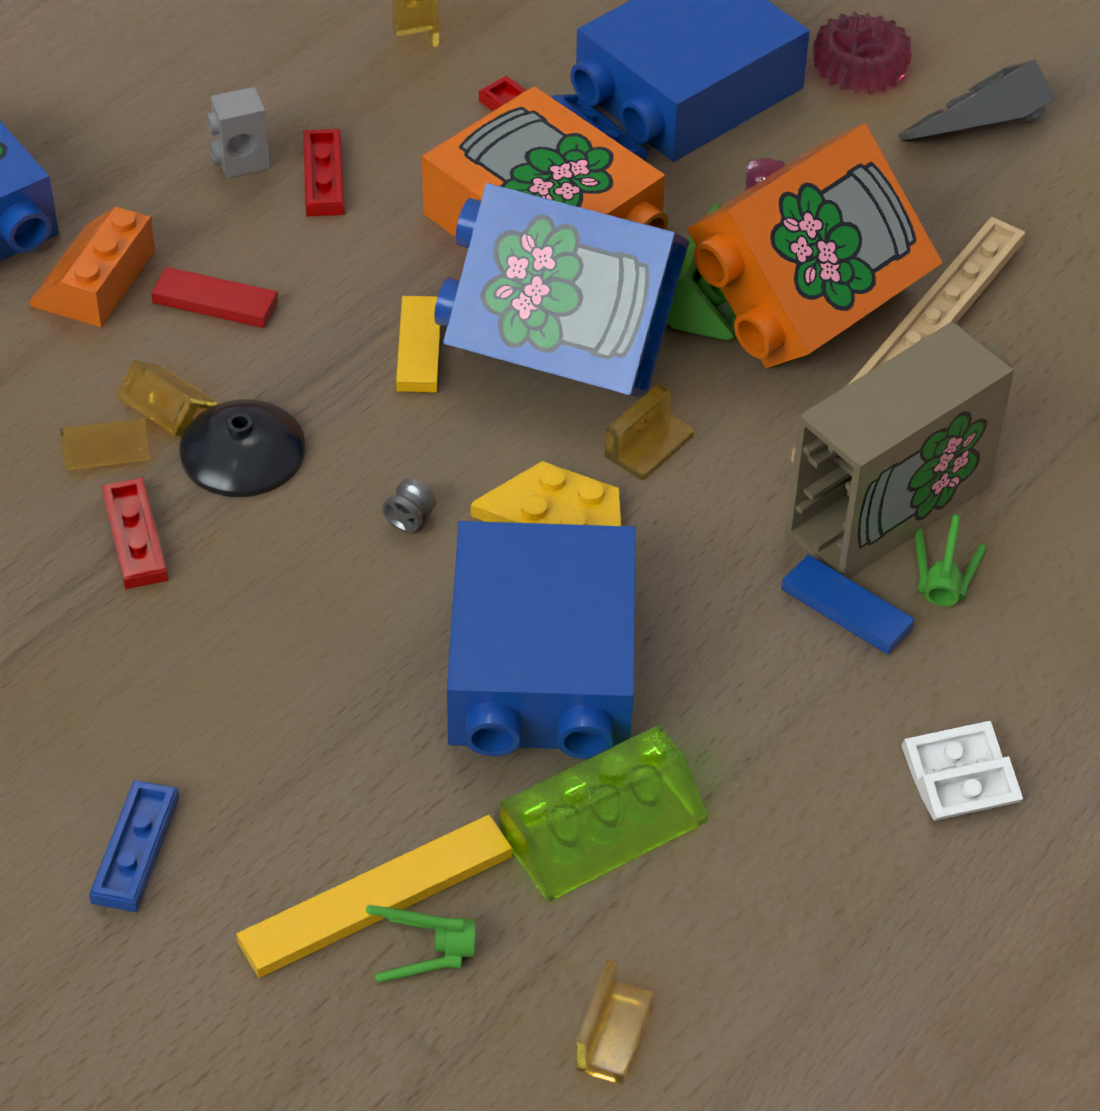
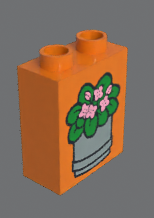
M533 86L422 155L423 214L456 237L457 223L463 205L469 198L481 201L485 185L489 183L667 230L668 216L663 212L666 175Z
M866 123L820 143L686 228L696 245L694 261L698 271L708 283L721 289L736 315L734 331L739 343L751 356L761 359L766 369L812 353L943 263Z

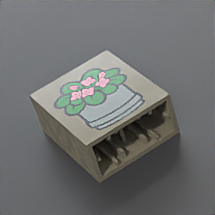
M952 321L800 414L785 532L818 561L849 579L914 537L918 529H926L989 488L1014 369L1011 368L1005 354L992 343L978 342Z

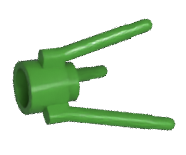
M954 514L951 519L943 561L936 562L930 569H928L923 529L920 528L915 533L920 575L918 591L924 593L925 598L935 605L951 606L956 604L958 600L966 599L968 585L987 550L985 544L978 546L962 576L959 567L953 563L960 524V516L958 514Z
M368 905L366 907L368 914L388 918L392 923L434 929L435 951L444 952V957L379 972L375 975V981L377 982L399 979L441 968H461V957H474L475 919L444 918L375 905Z

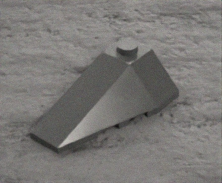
M1036 60L1017 63L1002 68L970 87L968 93L945 104L947 107L946 111L943 112L942 109L937 110L898 135L901 141L1023 117L1027 122L1045 113L1044 106L1055 100Z

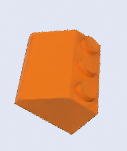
M115 206L86 224L30 299V307L102 328L155 252L151 216Z

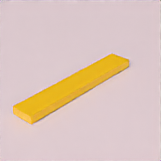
M488 814L236 933L237 943L257 977L261 978L384 919L381 916L368 914L366 912L368 905L403 910L512 858V847Z

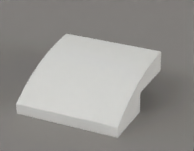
M991 721L906 738L901 744L911 775L934 821L1019 803L1023 800L1009 756H1002Z

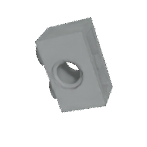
M255 87L210 96L212 112L206 113V120L209 132L215 138L214 142L209 143L214 165H221L226 178L270 169L265 109Z

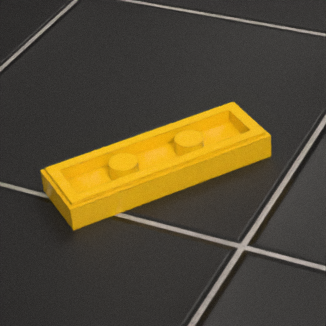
M402 296L396 392L437 393L441 325L435 323L434 312L438 296Z

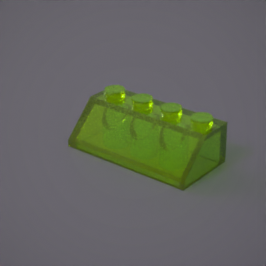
M660 725L644 731L500 802V831L511 845L512 852L548 902L706 823L708 818L684 755Z

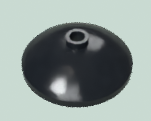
M239 399L217 404L197 415L184 430L179 450L181 463L186 474L201 488L222 496L250 497L270 492L285 484L295 475L304 459L305 439L302 428L297 420L284 409L264 401Z

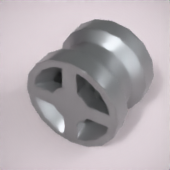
M407 478L402 480L397 486L396 495L388 497L384 502L382 512L388 522L395 528L403 532L412 533L422 524L423 516L429 515L434 509L436 499L430 489L423 483Z

